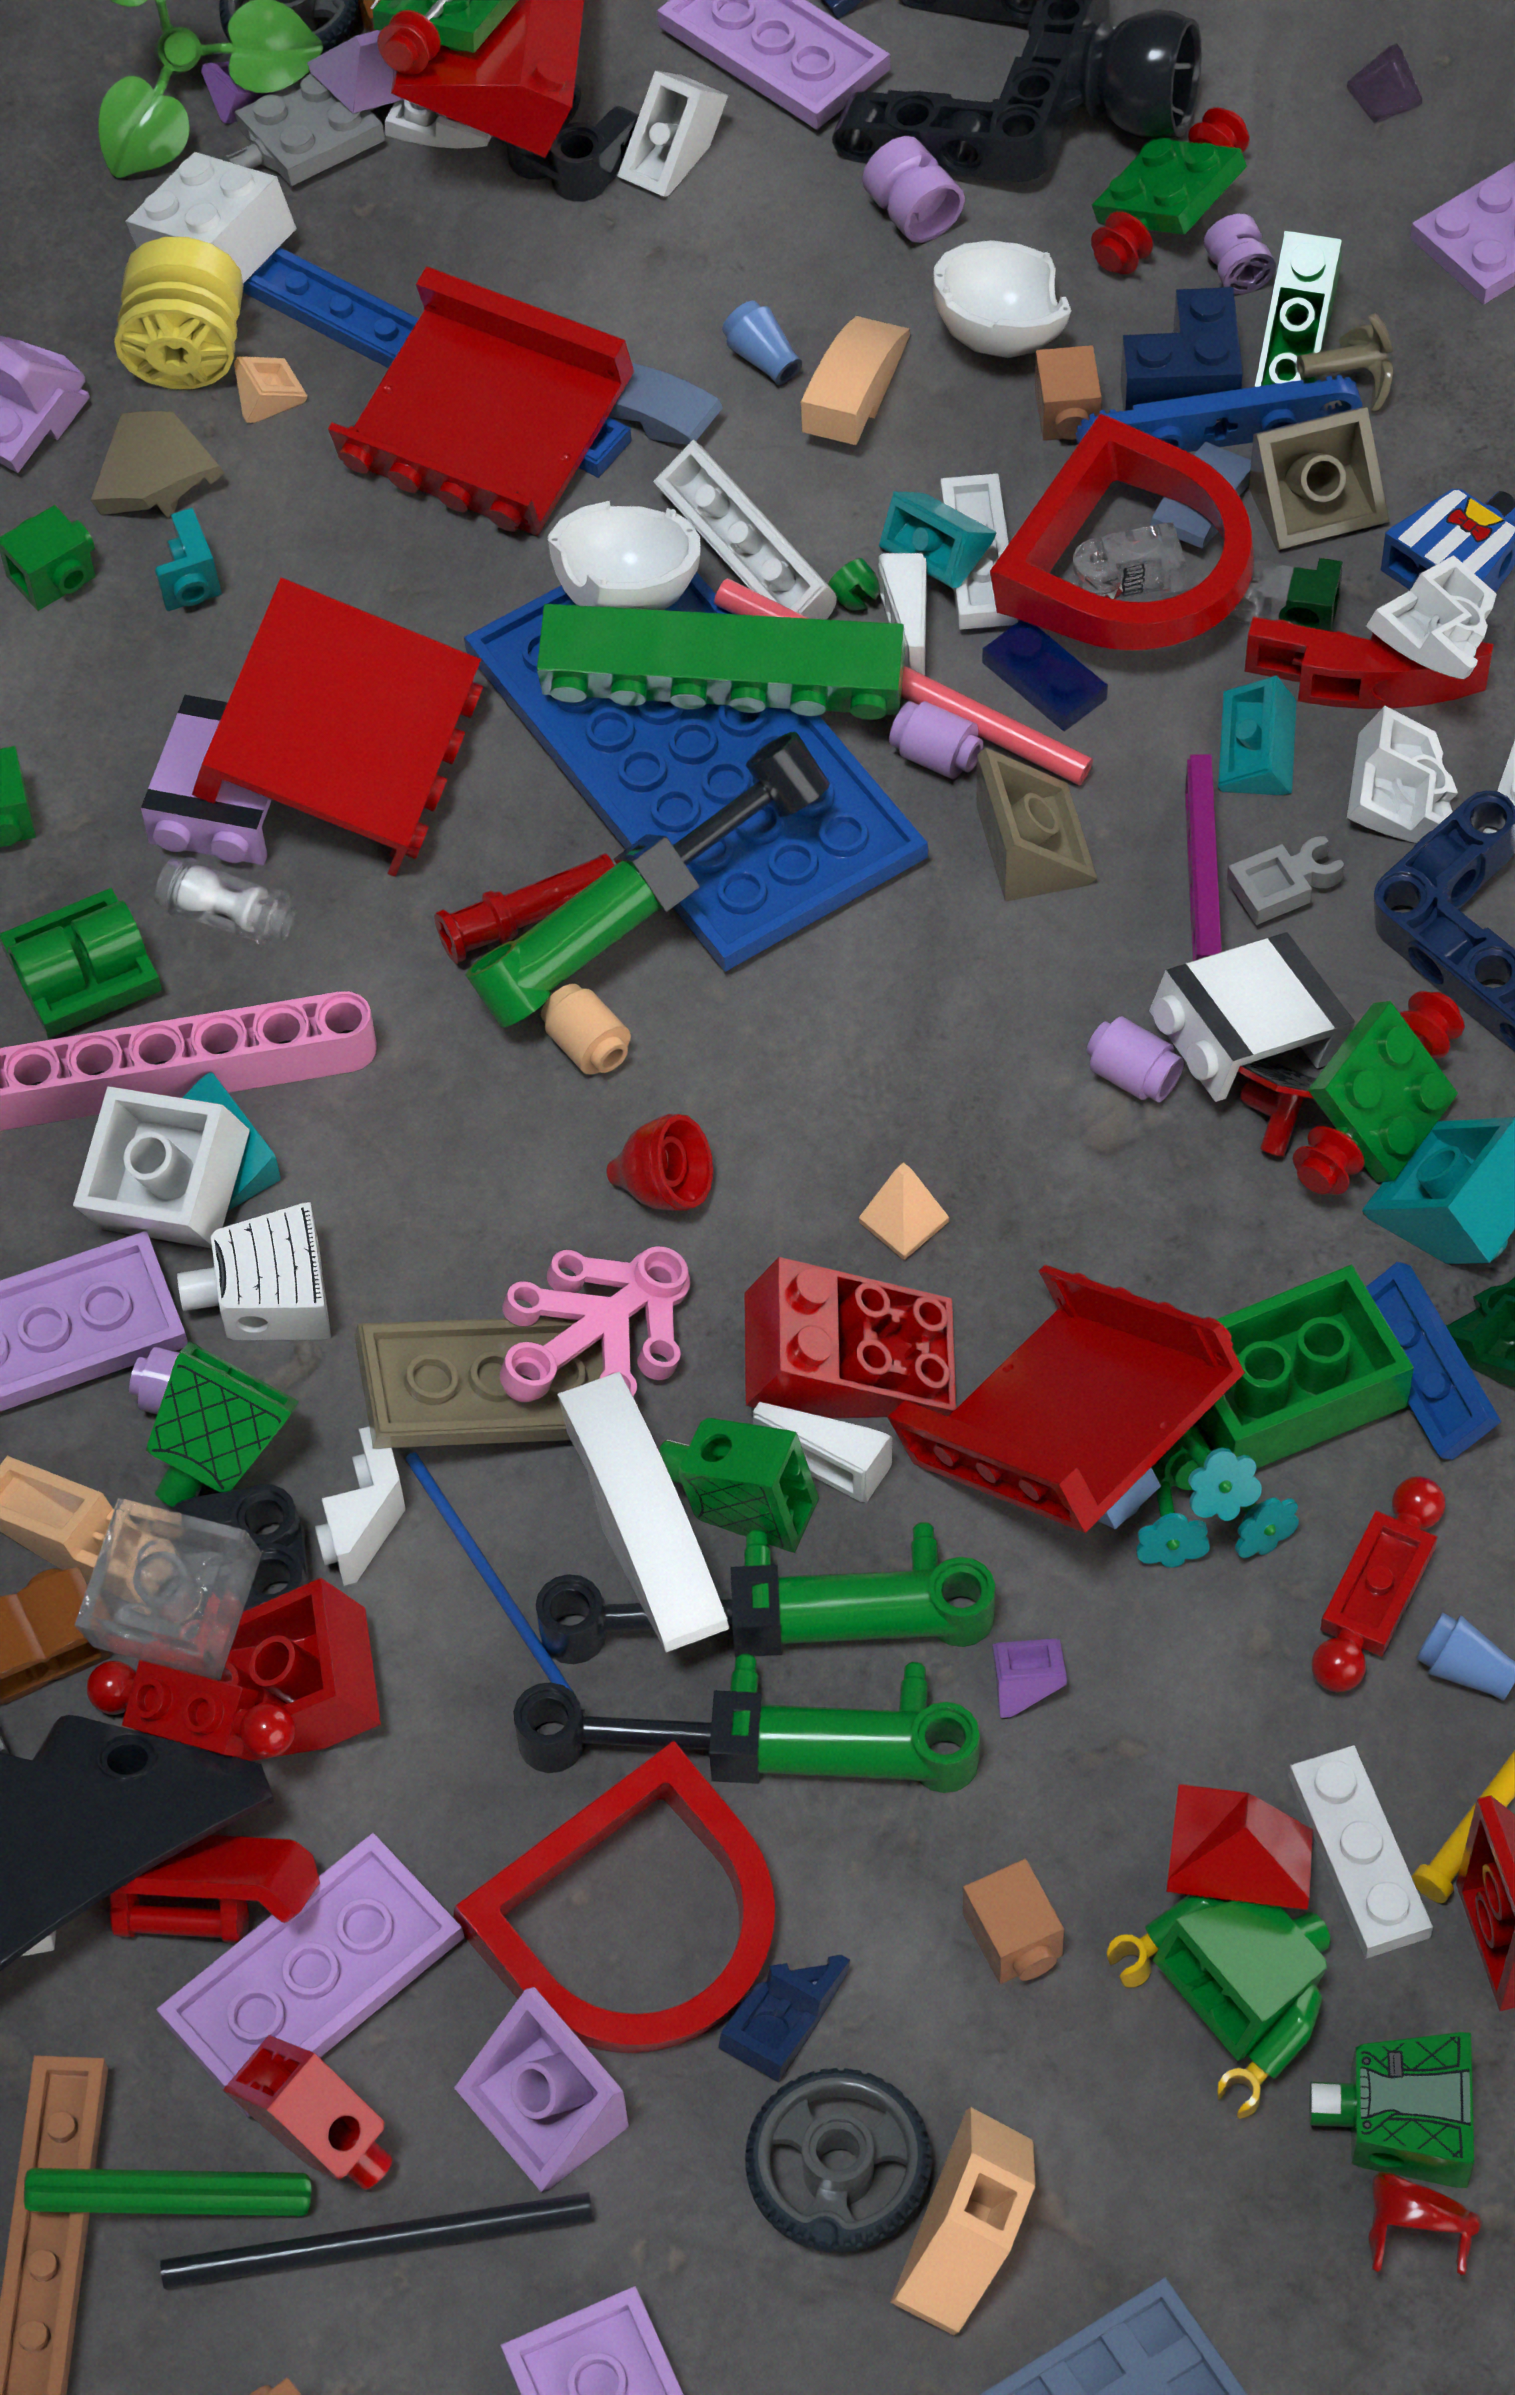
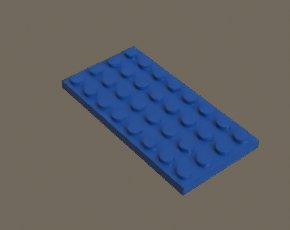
M697 571L680 598L665 609L666 611L732 614L714 605L716 594ZM562 585L464 637L466 652L481 659L479 664L480 670L625 849L646 834L667 836L672 845L677 843L754 785L753 776L745 766L752 755L782 735L794 731L798 733L830 783L828 789L803 809L785 817H779L772 806L766 805L689 863L687 868L700 887L673 907L725 972L928 858V842L819 715L804 716L794 713L791 709L765 708L760 712L748 713L735 710L730 705L706 704L698 709H684L673 705L671 702L645 701L641 705L627 706L618 704L610 698L586 697V699L580 702H564L553 698L551 695H542L537 664L544 604L576 605L564 591Z

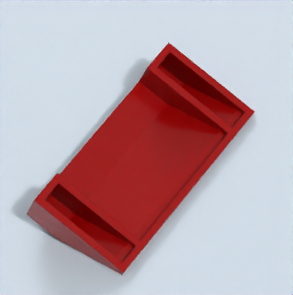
M518 0L475 53L454 51L447 46L440 45L439 52L433 59L429 60L422 72L415 75H406L394 70L391 94L545 158L572 108L584 0Z

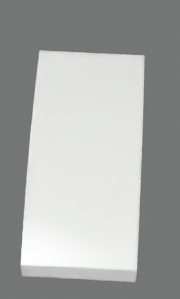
M405 99L395 102L385 119V136L421 145L442 148H476L487 146L492 135Z

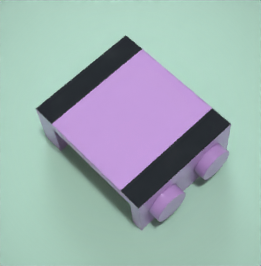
M184 695L141 806L149 844L159 845L173 852L186 850L217 856L231 863L244 861L264 865L267 851L262 825L272 799L225 780L214 804L191 795L202 762L228 702Z

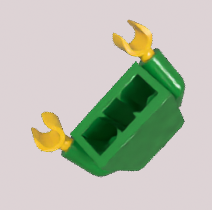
M1187 1895L1145 1925L1147 1934L1140 1939L1129 1934L1115 1937L1108 1946L1107 1958L1109 1964L1114 1965L1128 1955L1139 1957L1134 1965L1123 1970L1119 1976L1123 1986L1134 1988L1142 1985L1151 1974L1149 1958L1156 1953L1153 1961L1233 2057L1240 2061L1248 2055L1253 2060L1246 2069L1236 2068L1223 2074L1218 2083L1217 2098L1220 2100L1225 2095L1227 2089L1234 2084H1244L1252 2091V2096L1247 2102L1243 2103L1237 2112V2118H1246L1252 2115L1259 2106L1261 2083L1268 2075L1275 2079L1310 2040L1322 2004V1996L1317 1985L1328 1969L1326 1959L1321 1952L1325 1951L1330 1945V1933L1323 1919L1312 1912H1306L1292 1920L1281 1906Z

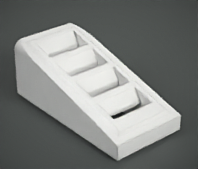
M923 553L881 554L878 557L879 593L889 623L904 624V666L925 675L926 558H923Z
M759 1402L753 1411V1425L797 1432L812 1477L861 1503L868 1502L891 1467L892 1436L886 1433Z

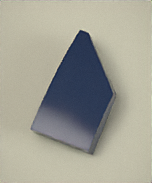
M843 1955L829 1956L827 1965L789 1970L787 1963L769 1966L767 1982L757 1983L721 2031L718 2048L779 2082L832 2001L848 1972L850 1959Z

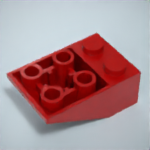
M778 1257L744 1293L746 1406L756 1408L759 1402L830 1419L888 1417L904 1400L949 1416L956 1409L952 1298Z

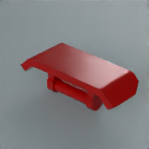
M210 1835L111 1893L110 1916L112 1932L115 1936L134 1937L137 1933L217 1937L222 1938L227 1943H238L248 1934L249 1913L246 1900L259 1901L282 1923L289 1922L301 1912L320 1883L314 1856L300 1843L291 1839ZM137 1894L219 1899L220 1909L139 1905Z

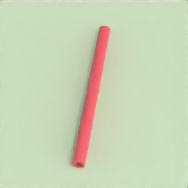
M728 578L722 582L714 599V605L732 614L807 618ZM904 666L901 698L918 705L926 701L972 721L978 725V736L1079 786L1086 779L1091 769L1093 758Z

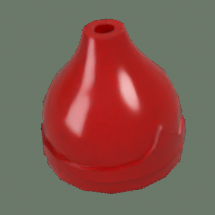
M667 1114L659 1116L657 1119L636 1129L629 1136L622 1152L608 1163L606 1172L608 1180L612 1185L626 1189L643 1205L653 1209L687 1211L703 1203L711 1190L713 1178L712 1154L707 1137L697 1122L688 1115Z

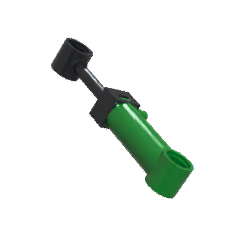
M794 731L782 735L752 755L745 766L753 776L754 785L677 843L672 845L667 836L644 835L613 859L617 865L518 939L498 946L476 961L467 970L465 976L500 1027H508L529 1016L549 999L552 989L656 911H669L697 890L700 886L687 868V865L766 805L772 806L779 817H785L803 809L820 797L828 789L830 783L798 733Z
M927 1522L917 1523L913 1527L911 1571L778 1576V1565H771V1550L768 1547L767 1534L762 1530H752L746 1535L744 1566L730 1567L732 1599H720L728 1625L733 1626L735 1657L740 1654H750L754 1657L782 1655L781 1644L922 1637H937L948 1645L966 1647L975 1645L986 1638L993 1628L995 1616L994 1578L983 1563L973 1558L955 1557L939 1564L938 1543L934 1538V1527ZM567 1574L555 1577L543 1586L537 1596L535 1607L542 1645L550 1657L560 1663L579 1664L587 1662L598 1655L605 1645L607 1631L653 1629L640 1603L605 1604L600 1590L592 1581L583 1576ZM964 1596L971 1598L976 1603L969 1607L959 1608L948 1604L947 1601L953 1597ZM572 1613L581 1614L586 1617L580 1623L570 1626L557 1622L564 1615Z
M740 1654L736 1657L735 1668L731 1674L730 1691L714 1690L711 1722L586 1716L585 1709H581L580 1702L574 1692L564 1685L552 1682L536 1684L525 1690L517 1699L513 1711L521 1756L526 1764L537 1771L545 1773L562 1772L574 1766L581 1758L586 1744L666 1747L672 1741H675L680 1748L709 1750L712 1782L759 1784L760 1773L913 1780L919 1781L929 1790L940 1793L957 1792L968 1786L976 1776L979 1766L980 1733L978 1722L972 1713L959 1704L941 1702L933 1703L927 1707L928 1684L925 1681L926 1668L922 1663L910 1662L904 1668V1679L900 1687L899 1711L763 1704L762 1693L757 1692V1660L750 1654ZM555 1721L565 1725L562 1730L555 1734L544 1735L535 1731L539 1725L545 1722ZM938 1741H950L961 1748L953 1754L943 1755L934 1752L929 1747Z

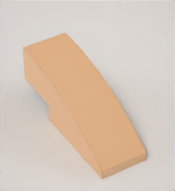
M855 316L849 321L826 351L801 400L802 432L857 445L868 417L875 419L910 337V329Z
M6 1456L0 1464V1532L62 1570L79 1567L86 1583L118 1599L144 1609L182 1559L161 1527L113 1509L103 1493L10 1456Z

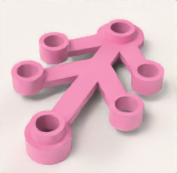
M661 1246L648 1248L638 1254L631 1263L587 1258L573 1250H562L553 1256L546 1275L549 1285L554 1290L540 1289L537 1285L526 1281L516 1282L508 1289L502 1310L504 1316L515 1325H533L538 1321L540 1315L578 1320L544 1346L532 1342H521L508 1350L499 1376L505 1392L516 1401L531 1402L543 1397L549 1391L556 1371L601 1338L603 1372L599 1379L620 1372L634 1398L637 1391V1382L630 1373L629 1317L644 1306L646 1308L648 1339L644 1342L638 1356L637 1363L640 1371L651 1379L665 1380L672 1376L680 1360L681 1351L674 1341L673 1306L681 1303L686 1297L690 1287V1275L683 1257L670 1248ZM560 1268L569 1269L576 1276L565 1275L561 1272ZM585 1282L622 1288L611 1297L577 1293L582 1289ZM515 1300L527 1301L532 1305V1308L522 1307ZM651 1354H660L667 1359V1362L657 1361ZM520 1375L527 1376V1377H529L531 1380L525 1379V1378L521 1377Z

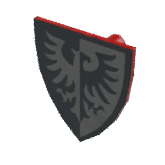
M1264 1059L1239 1067L1238 1072L1254 1080L1249 1081L1242 1088V1102L1270 1116L1260 1149L1270 1154L1284 1156L1304 1097L1313 1098L1308 1089L1316 1078Z

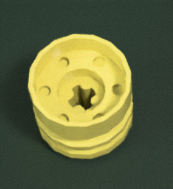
M162 237L145 242L130 254L124 272L121 292L122 305L118 313V326L114 339L117 357L129 372L147 383L168 389H196L214 384L228 373L235 354L234 342L238 331L236 321L240 314L243 293L241 270L230 255L211 243L190 237Z

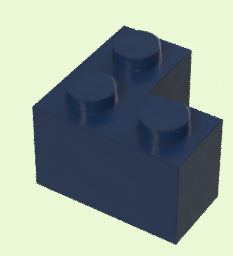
M1233 287L1176 289L1173 333L1123 335L1120 380L1123 411L1133 410V405L1242 388L1243 372Z

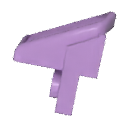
M0 336V464L18 473L46 435L56 440L61 437L90 398V395L81 389L85 383L84 374L64 355L4 336Z

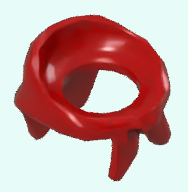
M1388 2172L1376 2174L1373 2177L1372 2185L1375 2212L1368 2235L1373 2261L1372 2269L1377 2273L1382 2269L1387 2224L1432 2231L1460 2232L1456 2258L1457 2273L1465 2275L1467 2259L1472 2244L1471 2238L1482 2227L1479 2215L1470 2212L1462 2204L1448 2196L1412 2183L1396 2174Z

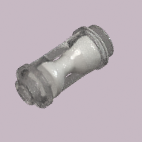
M190 857L185 858L183 861L175 858L170 859L161 871L155 891L156 903L166 907L169 915L177 918L186 917L255 941L258 946L270 949L276 939L284 941L288 937L296 915L295 907L290 905L288 891L280 888L273 890L201 865L199 860ZM225 886L239 890L241 892H232L228 890ZM215 914H224L228 916L231 920L217 916Z

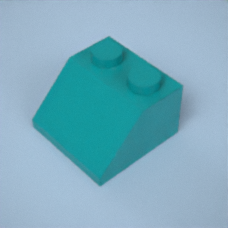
M1515 1117L1438 1121L1394 1181L1383 1182L1362 1209L1363 1213L1369 1220L1445 1264L1490 1263L1491 1260L1498 1257L1505 1250L1508 1238L1515 1230Z

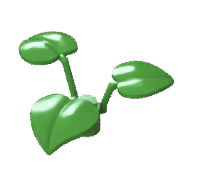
M147 0L109 1L124 7H137L144 4ZM155 0L160 20L159 26L163 32L154 46V57L161 68L155 88L153 89L149 83L140 77L127 76L116 82L107 91L100 106L98 118L99 143L110 173L116 178H122L137 172L155 169L171 162L184 149L190 131L187 112L177 99L163 95L171 74L187 72L198 63L200 56L232 53L228 69L230 78L236 85L254 93L275 92L294 84L310 71L307 62L321 55L323 50L321 40L292 9L283 3L275 0H253L245 3L231 16L228 23V36L231 43L201 45L198 37L191 30L183 27L173 28L166 0Z

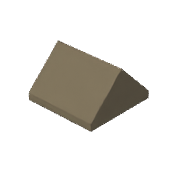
M1360 407L1253 434L1249 490L1276 549L1280 550L1389 522L1368 407Z
M984 748L977 754L976 806L1005 902L1088 886L1097 880L1068 783L988 748Z

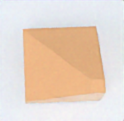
M236 358L234 366L242 415L247 423H256L305 403L308 396L285 358Z
M904 1162L895 1169L859 1217L861 1225L904 1261L949 1222V1216L914 1171Z

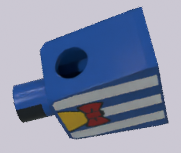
M1462 489L1447 491L1391 527L1385 533L1381 571L1411 590L1421 573L1454 555L1496 593L1515 565V498L1507 492L1498 491L1483 504Z

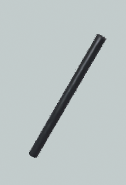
M580 2193L161 2259L163 2288L166 2289L593 2221L590 2193Z

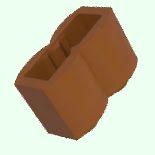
M79 1567L65 1570L58 1568L45 1570L35 1575L28 1582L27 1586L17 1594L0 1597V1705L25 1697L42 1688L51 1680L72 1676L97 1665L115 1653L110 1632Z

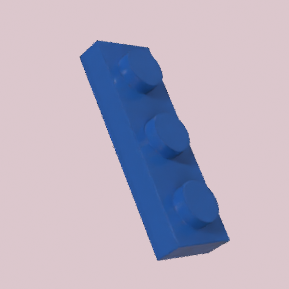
M1397 1261L1367 1285L1366 1288L1414 1367L1408 1399L1410 1407L1438 1456L1453 1460L1502 1421L1411 1265Z

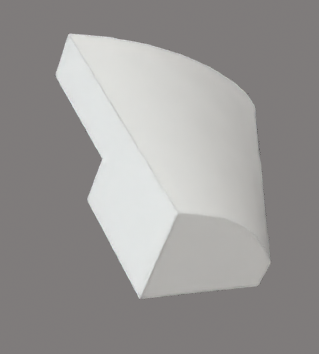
M1453 555L1421 573L1410 591L1376 609L1366 627L1385 643L1411 660L1436 672L1465 679L1477 665L1478 660L1474 658L1475 653L1485 637L1488 626L1485 619L1493 609L1497 594Z
M1384 706L1358 734L1347 818L1383 834L1418 843L1423 836L1434 830L1453 812L1449 802L1458 792L1452 776L1445 770L1442 764L1443 751L1436 732Z

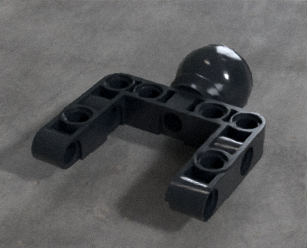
M901 0L907 6L921 11L1029 23V38L1022 56L1015 57L999 99H993L992 102L954 99L951 94L926 91L906 92L888 90V93L856 92L850 95L846 101L832 135V143L835 150L841 156L850 161L867 164L877 150L889 141L903 136L915 137L937 160L938 166L943 168L949 175L1027 182L1039 178L1050 167L1074 107H1085L1088 114L1095 119L1105 111L1117 126L1141 139L1155 140L1159 138L1181 137L1186 133L1191 123L1200 85L1202 45L1199 25L1194 18H1188L1174 11L1155 9L1138 13L1122 21L1114 29L1106 20L1110 9L1109 0Z

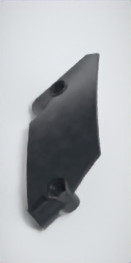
M75 1715L61 1716L55 1721L32 1760L0 1753V1971L51 1933L135 1878L222 1828L273 1803V1794L262 1764Z

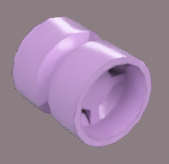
M903 136L889 141L877 150L864 168L862 177L864 189L881 208L888 210L890 219L912 242H927L945 233L956 222L963 210L965 201L963 190L943 168L938 166L937 160L915 137Z

